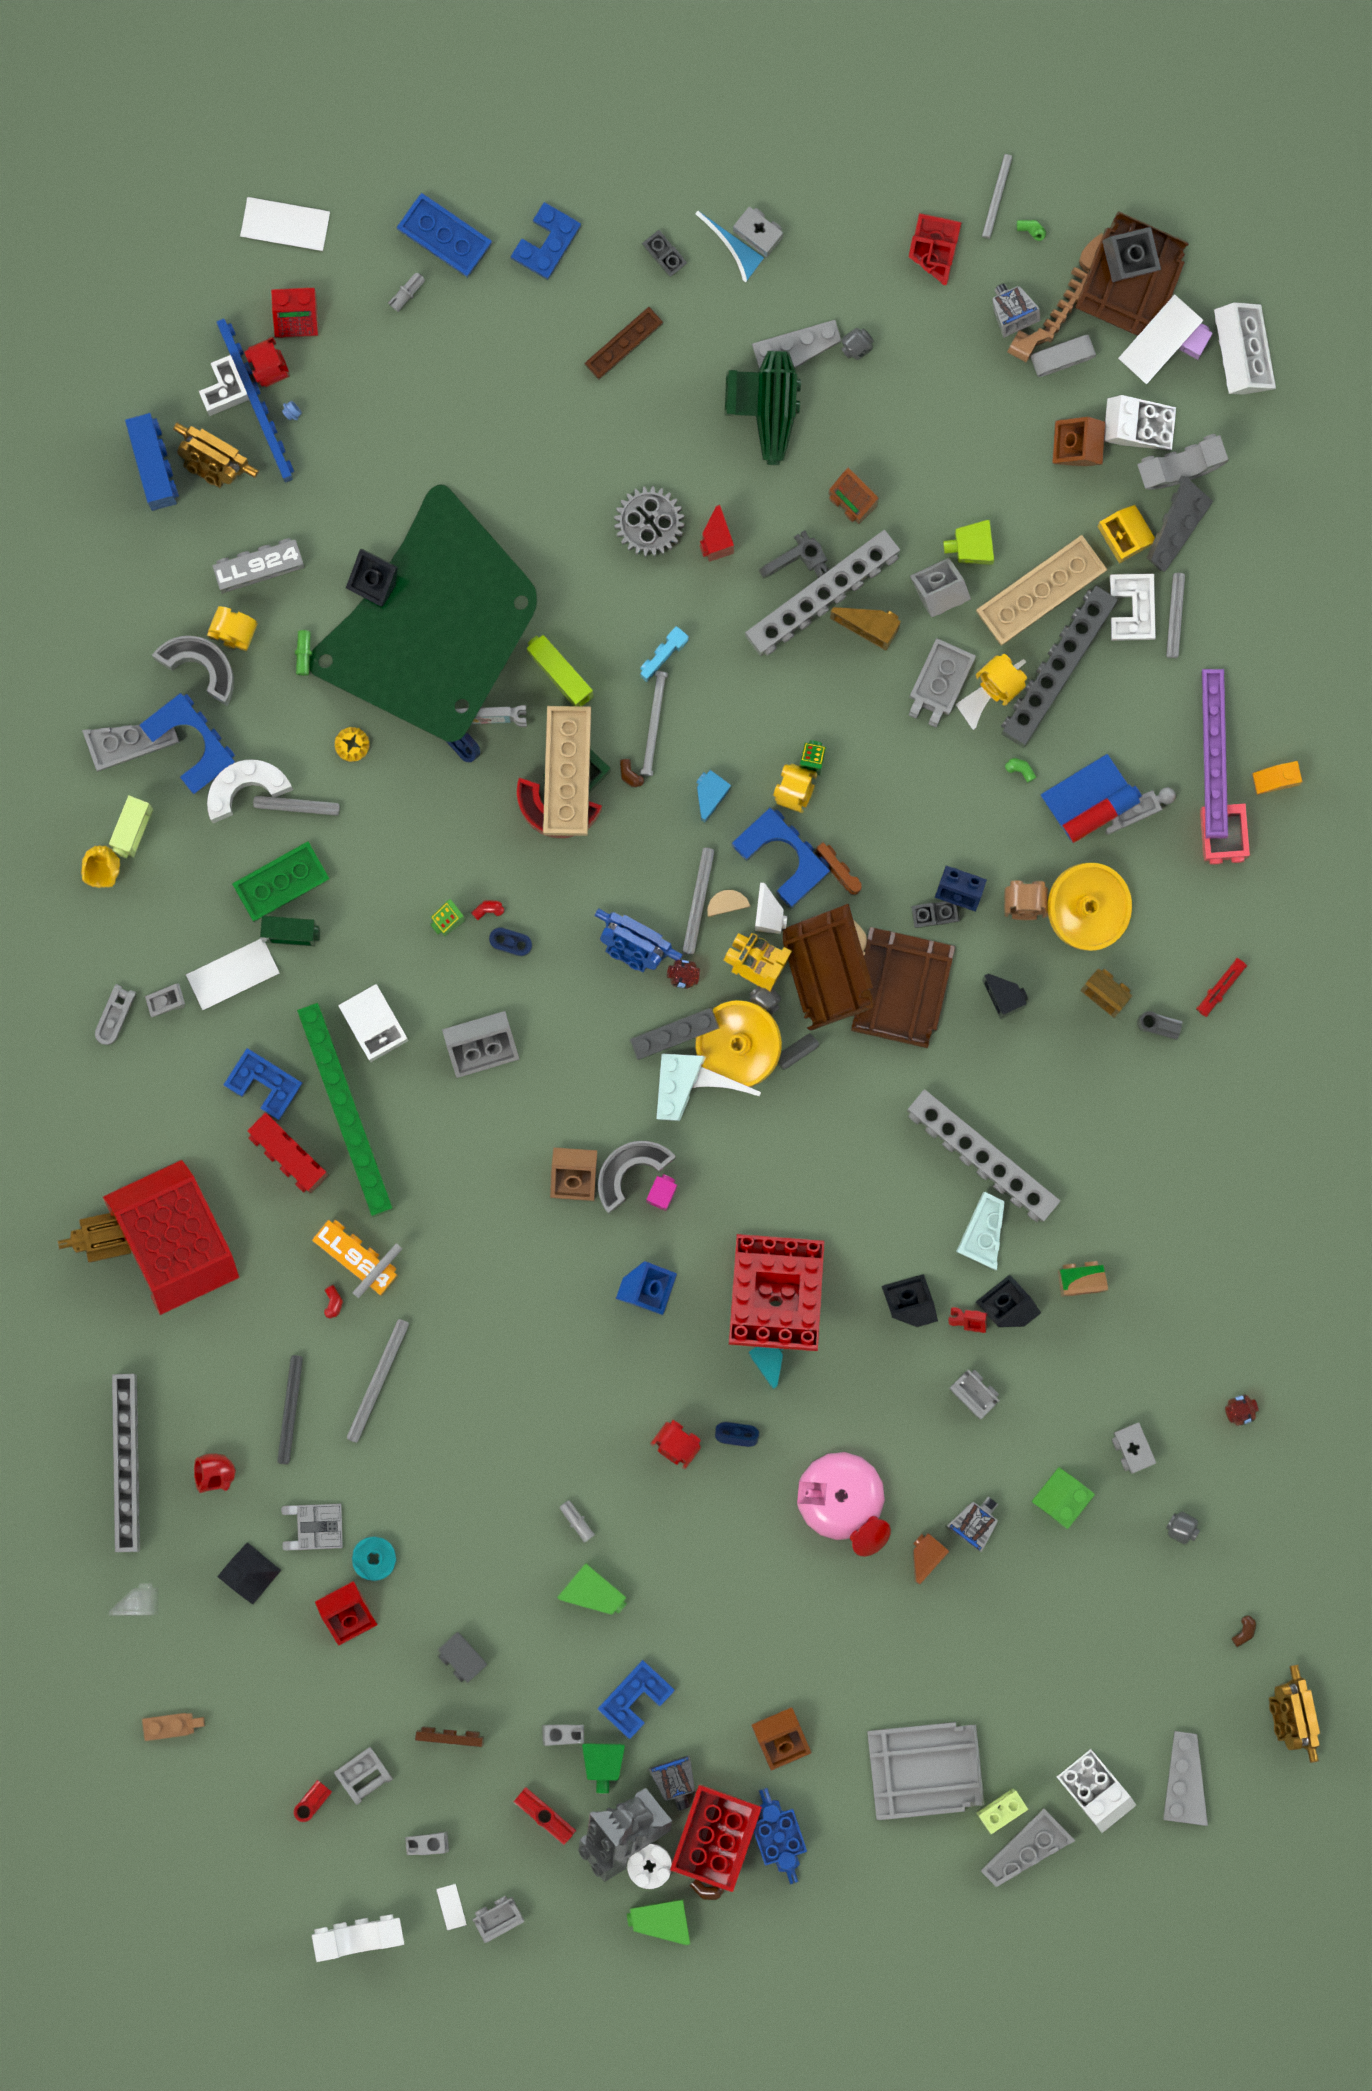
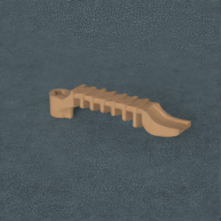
M1102 233L1088 243L1081 253L1079 264L1085 272L1076 267L1071 271L1073 276L1083 281L1081 283L1074 279L1069 281L1068 286L1076 291L1073 293L1066 289L1063 296L1069 299V302L1067 303L1060 299L1057 307L1063 309V311L1052 310L1050 316L1057 319L1056 322L1046 319L1043 324L1046 327L1045 330L1039 328L1037 332L1031 335L1021 330L1018 331L1007 353L1027 363L1036 345L1053 341L1055 333H1058L1060 330V325L1066 321L1067 315L1072 312L1074 304H1077L1102 239Z

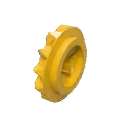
M348 727L341 730L336 736L335 750L343 760L355 762L361 760L367 754L369 739L360 728ZM356 736L355 743L360 748L352 747V749L348 753V744H346L344 740L351 741L352 738Z

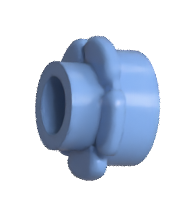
M293 401L283 404V414L290 421L292 419L298 420V417L302 414L298 406Z

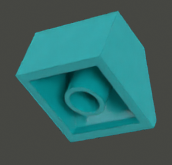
M755 1347L748 1354L771 1388L775 1389L778 1385L783 1358L781 1351L784 1349Z

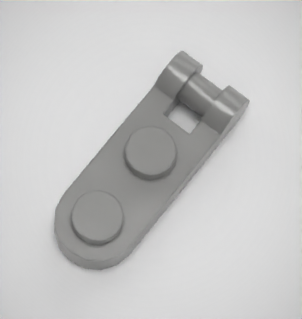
M118 984L114 986L95 1030V1037L99 1043L111 1045L116 1041L137 992L124 990ZM118 997L125 999L123 1005L116 1002Z

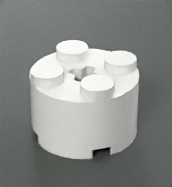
M651 1843L629 1857L627 1863L628 1874L631 1880L639 1887L645 1889L658 1888L669 1879L672 1860L665 1848L656 1843ZM647 1860L656 1864L651 1872L643 1867L646 1865Z

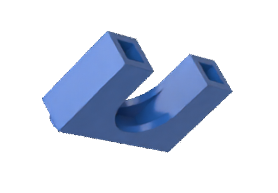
M179 693L139 724V726L152 742L177 725H190L201 733L205 742L204 754L199 762L180 776L189 790L195 794L217 777L221 771L235 762L232 759L235 755L228 746L224 748L220 744L219 740L222 738L214 728L211 731L205 724L208 720L202 712H195L192 708L194 702L187 694L183 696Z
M769 808L732 842V847L746 861L764 845L773 841L785 842L795 849L799 858V867L795 874L776 891L777 895L792 909L829 875V864L824 858L820 857L818 859L813 853L815 849L807 841L803 843L799 839L800 833L792 825L788 827L784 823L785 817L777 809L773 811Z

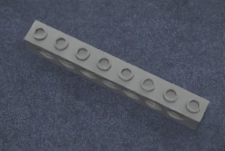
M884 529L746 631L745 637L760 657L764 654L770 655L777 649L776 645L778 643L789 641L795 636L793 632L797 629H805L812 623L811 619L816 615L821 617L829 611L828 606L834 602L839 604L847 597L845 594L851 589L853 591L858 590L864 585L863 581L869 576L871 579L881 572L880 568L885 564L890 566L897 561L900 549ZM877 551L882 555V558L879 561H874L870 558V554ZM860 564L864 567L865 571L857 574L853 571V566ZM843 577L847 580V584L840 587L836 585L835 580ZM826 590L829 592L830 597L826 600L820 599L818 592ZM803 603H809L813 609L806 613L801 610L800 606ZM792 616L795 619V623L793 625H786L783 622V618ZM772 628L778 632V635L775 638H769L765 632Z
M925 1089L908 1108L907 1112L910 1113L908 1117L918 1125L921 1122L926 1126L925 1131L934 1139L938 1136L943 1140L942 1145L950 1152L955 1150L960 1154L959 1159L967 1166L972 1164L978 1169L976 1173L984 1180L989 1178L995 1183L993 1187L1001 1194L1006 1192L1012 1197L1010 1201L1018 1208L1023 1206L1029 1211L1027 1215L1035 1222L1040 1220L1043 1223L1060 1202L1057 1197ZM934 1110L937 1113V1119L932 1122L928 1121L925 1118V1112ZM951 1124L954 1127V1133L949 1136L945 1135L942 1132V1126ZM961 1138H968L971 1141L969 1149H962L959 1146ZM978 1152H985L988 1155L986 1163H979L977 1161L976 1154ZM995 1166H1002L1005 1169L1003 1177H996L994 1175L993 1168ZM1016 1179L1022 1183L1020 1191H1013L1011 1189L1010 1182ZM1034 1193L1039 1197L1037 1205H1030L1028 1203L1027 1197L1029 1194Z
M112 1374L115 1552H140L137 1375Z

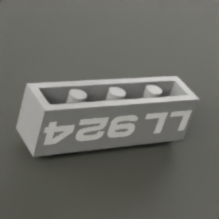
M291 538L279 541V545L273 547L264 545L259 547L257 552L250 553L246 551L239 553L237 558L231 560L223 558L216 561L217 564L212 566L221 593L223 594L305 568L296 539L291 541Z

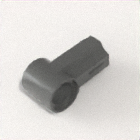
M1148 1011L1138 1017L1137 1026L1143 1032H1150L1178 1040L1183 1021ZM1145 1016L1153 1019V1026L1151 1028L1143 1024Z

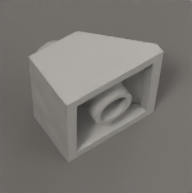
M950 558L910 576L924 607L931 617L940 615L971 599L963 577Z

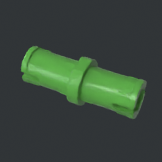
M307 630L298 631L297 650H295V655L297 656L296 675H309L310 656H312V651L310 650L311 632Z

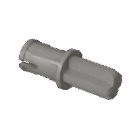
M415 273L404 286L399 287L400 290L388 304L399 312L403 305L410 298H413V294L425 282L424 277L419 273Z
M567 1501L560 1506V1510L571 1524L570 1527L576 1530L584 1543L595 1535L584 1521L585 1517L579 1514L571 1501Z

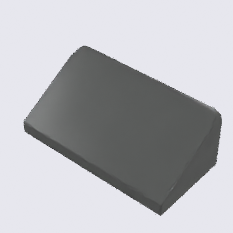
M807 1034L781 1052L778 1064L782 1070H786L817 1049L819 1042L812 1034Z

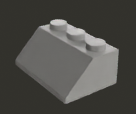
M505 1011L442 1029L456 1078L519 1060Z

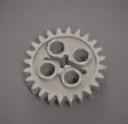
M652 486L650 492H647L645 487H643V493H639L637 489H634L635 496L627 494L628 502L621 500L623 508H616V511L621 514L614 516V520L620 522L614 525L615 529L621 530L617 533V538L624 537L621 544L629 543L628 551L636 548V555L640 551H644V557H647L648 552H652L653 557H656V551L658 550L664 555L665 547L672 550L671 542L678 544L675 536H682V532L678 530V528H684V523L679 522L684 519V515L678 514L682 507H675L677 499L669 500L671 497L670 492L663 496L662 488L658 493H655L654 486ZM653 502L657 505V508L650 512L646 510L645 505ZM637 507L643 510L649 520L654 519L653 525L662 534V537L656 534L650 524L645 525V517L636 509ZM638 516L640 522L632 525L628 522L629 517ZM668 519L671 524L668 528H661L658 524L659 521ZM646 532H649L654 536V538L649 542H646L641 538L642 535Z

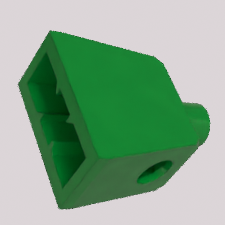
M583 1743L582 1748L587 1780H596V1793L608 1794L610 1780H619L625 1744Z

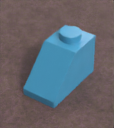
M711 770L707 774L703 772L696 782L699 784L697 793L701 820L704 823L731 789L729 783Z

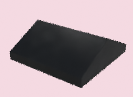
M360 549L346 589L382 607L396 586L398 567L364 549Z

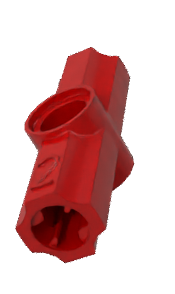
M527 1787L513 1801L533 1818L538 1825L542 1826L563 1845L576 1832L575 1828ZM540 1811H549L551 1819L548 1822H542L539 1819Z

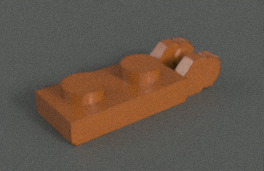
M824 842L816 848L815 853L819 858L825 859L829 864L828 869L850 895L858 894L862 888L859 879L849 874L850 869L844 862L840 863L835 857L837 854L830 845L826 846Z

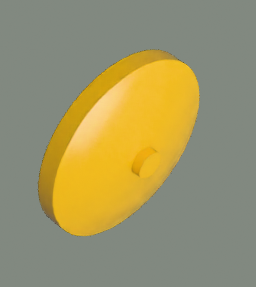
M1081 863L1068 868L1056 879L1048 897V917L1053 930L1063 942L1076 949L1099 950L1110 946L1123 935L1131 918L1132 900L1127 884L1115 870L1103 864Z
M736 1000L718 1005L713 1009L720 1029L696 1038L697 1056L706 1057L701 1067L748 1087L761 1083L773 1072L781 1055V1034L776 1021L768 1011L752 1002Z

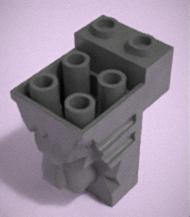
M645 1788L636 1793L634 1798L627 1800L625 1803L617 1804L615 1809L609 1807L607 1811L591 1812L589 1814L587 1835L580 1838L578 1852L583 1860H587L591 1864L594 1874L597 1877L600 1876L606 1882L626 1869L629 1857L669 1833L672 1820Z

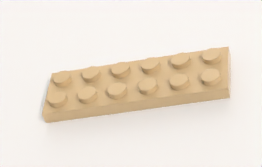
M1081 535L979 607L976 612L1002 646L1104 574L1107 568Z
M547 706L544 835L588 836L591 707Z

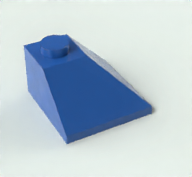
M644 1261L623 1277L616 1299L663 1315L677 1273Z

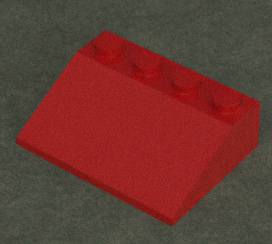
M699 1785L670 1870L733 1892L762 1807L710 1787Z

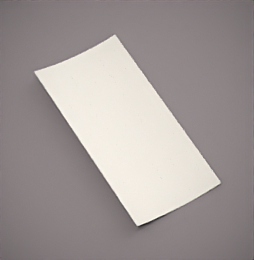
M247 197L240 237L323 251L330 211Z
M1174 295L1118 359L1147 384L1201 324L1203 319Z
M259 939L186 974L202 1010H205L279 974V971L266 944Z

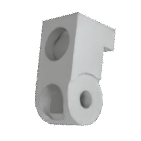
M542 1725L543 1745L584 1743V1725Z
M447 1832L405 1837L407 1855H430L449 1852Z

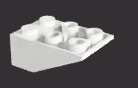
M1124 395L1108 398L1104 441L1124 446L1172 450L1176 407Z
M377 984L338 1005L370 1062L409 1041Z
M1091 1749L1057 1776L1101 1833L1136 1806L1131 1796Z

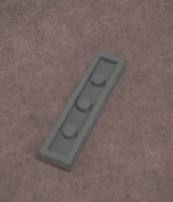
M709 1008L632 1038L630 1041L637 1060H640L720 1028L713 1009Z

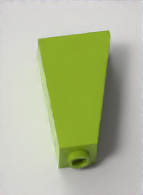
M544 635L541 637L535 636L527 643L529 645L526 648L528 654L572 706L583 707L594 698L593 690Z

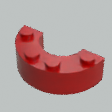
M519 778L517 783V800L520 811L527 823L537 832L543 834L544 805L539 796L540 784ZM590 801L588 829L595 823L602 811V805ZM546 835V836H549V837H552V838H570V837H573V836H566V835Z

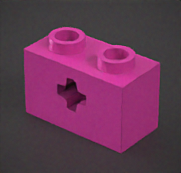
M664 1174L662 1178L657 1176L646 1199V1203L667 1212L677 1190V1184H674L675 1179Z

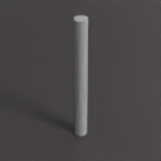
M1004 154L982 237L986 239L991 237L1010 168L1012 156Z

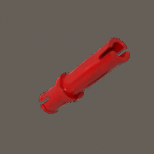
M1236 958L1216 985L1207 991L1208 995L1196 1010L1207 1017L1216 1004L1222 1002L1224 994L1234 984L1247 965L1239 958ZM1233 972H1235V973L1231 976V978L1227 981V983H1226L1225 985H1223V984L1225 983V981L1229 978V976H1230ZM1218 990H1220L1219 993L1215 996V998L1211 1001V1003H1209L1210 1000L1214 997V995L1218 992Z

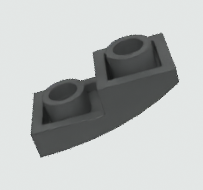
M657 230L641 243L670 277L687 264L660 230Z
M946 901L911 906L915 928L960 922L958 906Z

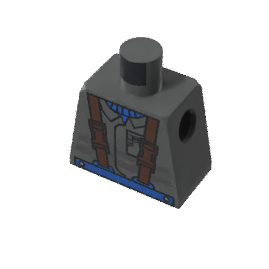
M689 1755L649 1768L665 1801L674 1799L678 1811L691 1807L687 1794L695 1792Z

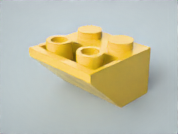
M1136 505L1117 511L1100 521L1097 526L1119 564L1150 547L1155 539Z

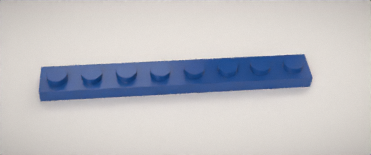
M225 319L216 321L284 482H289L293 480L291 473L294 472L290 460L285 461L283 453H286L282 441L277 442L274 434L278 433L274 422H268L266 414H269L265 401L261 403L257 396L261 394L256 382L252 383L249 375L252 374L248 362L243 363L241 359L244 352L240 343L235 344L232 336L236 334L232 324H227Z

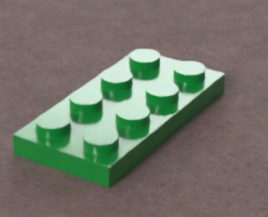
M309 841L232 883L251 919L253 922H256L262 916H267L330 879Z

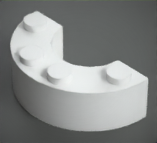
M259 760L236 762L221 771L210 787L207 801L209 817L212 823L232 816L233 798L244 787L251 785L261 786L269 791L272 797L283 795L292 791L293 788L287 777L278 768L267 762Z
M393 1914L380 1916V1920L371 1922L368 1921V1918L355 1920V1925L347 1926L346 1922L333 1925L334 1929L328 1930L327 1927L314 1929L315 1934H312L316 1962L358 1952L404 1945L400 1918H393Z

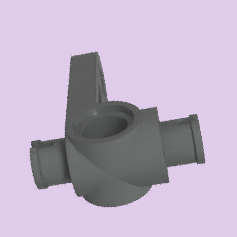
M804 530L801 534L794 536L798 543L797 547L769 562L759 572L763 578H767L796 560L801 559L808 570H814L819 578L823 573L825 574L829 571L825 564L828 559L822 551L821 545L814 537L810 539L806 530ZM807 548H814L817 554L814 557H808L805 554V550Z

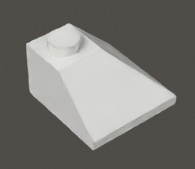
M760 883L755 931L781 934V929H786L787 916H783V908L766 884Z

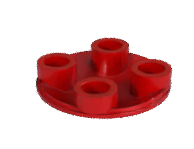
M876 1516L870 1517L867 1523L850 1535L853 1551L863 1557L871 1556L880 1551L889 1540L891 1534L890 1525L885 1520L879 1519Z

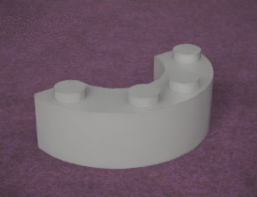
M1216 434L1208 435L1198 445H1190L1185 448L1184 452L1178 454L1175 451L1164 455V457L1154 458V456H1148L1141 460L1142 463L1137 465L1145 489L1155 490L1180 484L1178 482L1181 475L1189 480H1193L1225 465L1229 460L1221 436H1216Z
M180 636L165 642L153 653L152 657L154 660L171 671H174L185 662H196L203 665L210 674V683L207 688L208 694L228 706L234 691V675L225 654L214 643L197 636Z
M650 1141L630 1142L613 1151L605 1160L598 1179L599 1196L606 1212L610 1214L625 1201L621 1192V1181L629 1169L637 1165H647L660 1172L674 1161L676 1156L664 1146Z

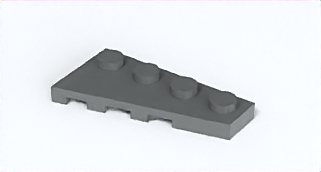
M1182 475L1178 482L1180 483L1178 491L1171 498L1173 503L1168 514L1165 513L1162 520V529L1160 532H1157L1146 558L1163 572L1167 570L1213 502L1194 483Z

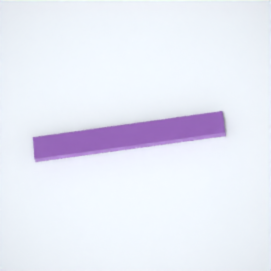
M1202 669L1205 838H1228L1224 669Z

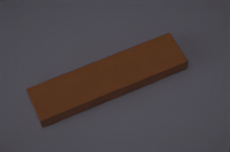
M650 307L646 308L589 358L584 365L600 380L662 326L663 321Z

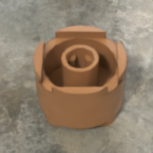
M1015 880L1011 881L1010 886L1005 888L1004 915L1006 917L1011 914L1012 919L1037 920V915H1042V918L1048 916V888L1045 887V882L1034 881L1032 884H1023V881Z

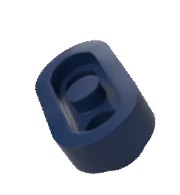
M467 732L461 739L447 742L465 762H472L480 756L479 745Z
M496 928L490 933V944L496 950L523 957L528 955L532 949L531 939L527 935L505 928ZM503 936L505 940L503 943H498L496 938ZM524 942L525 948L520 950L517 948V944Z
M722 1422L716 1426L715 1438L723 1444L752 1447L758 1443L759 1430L751 1425Z

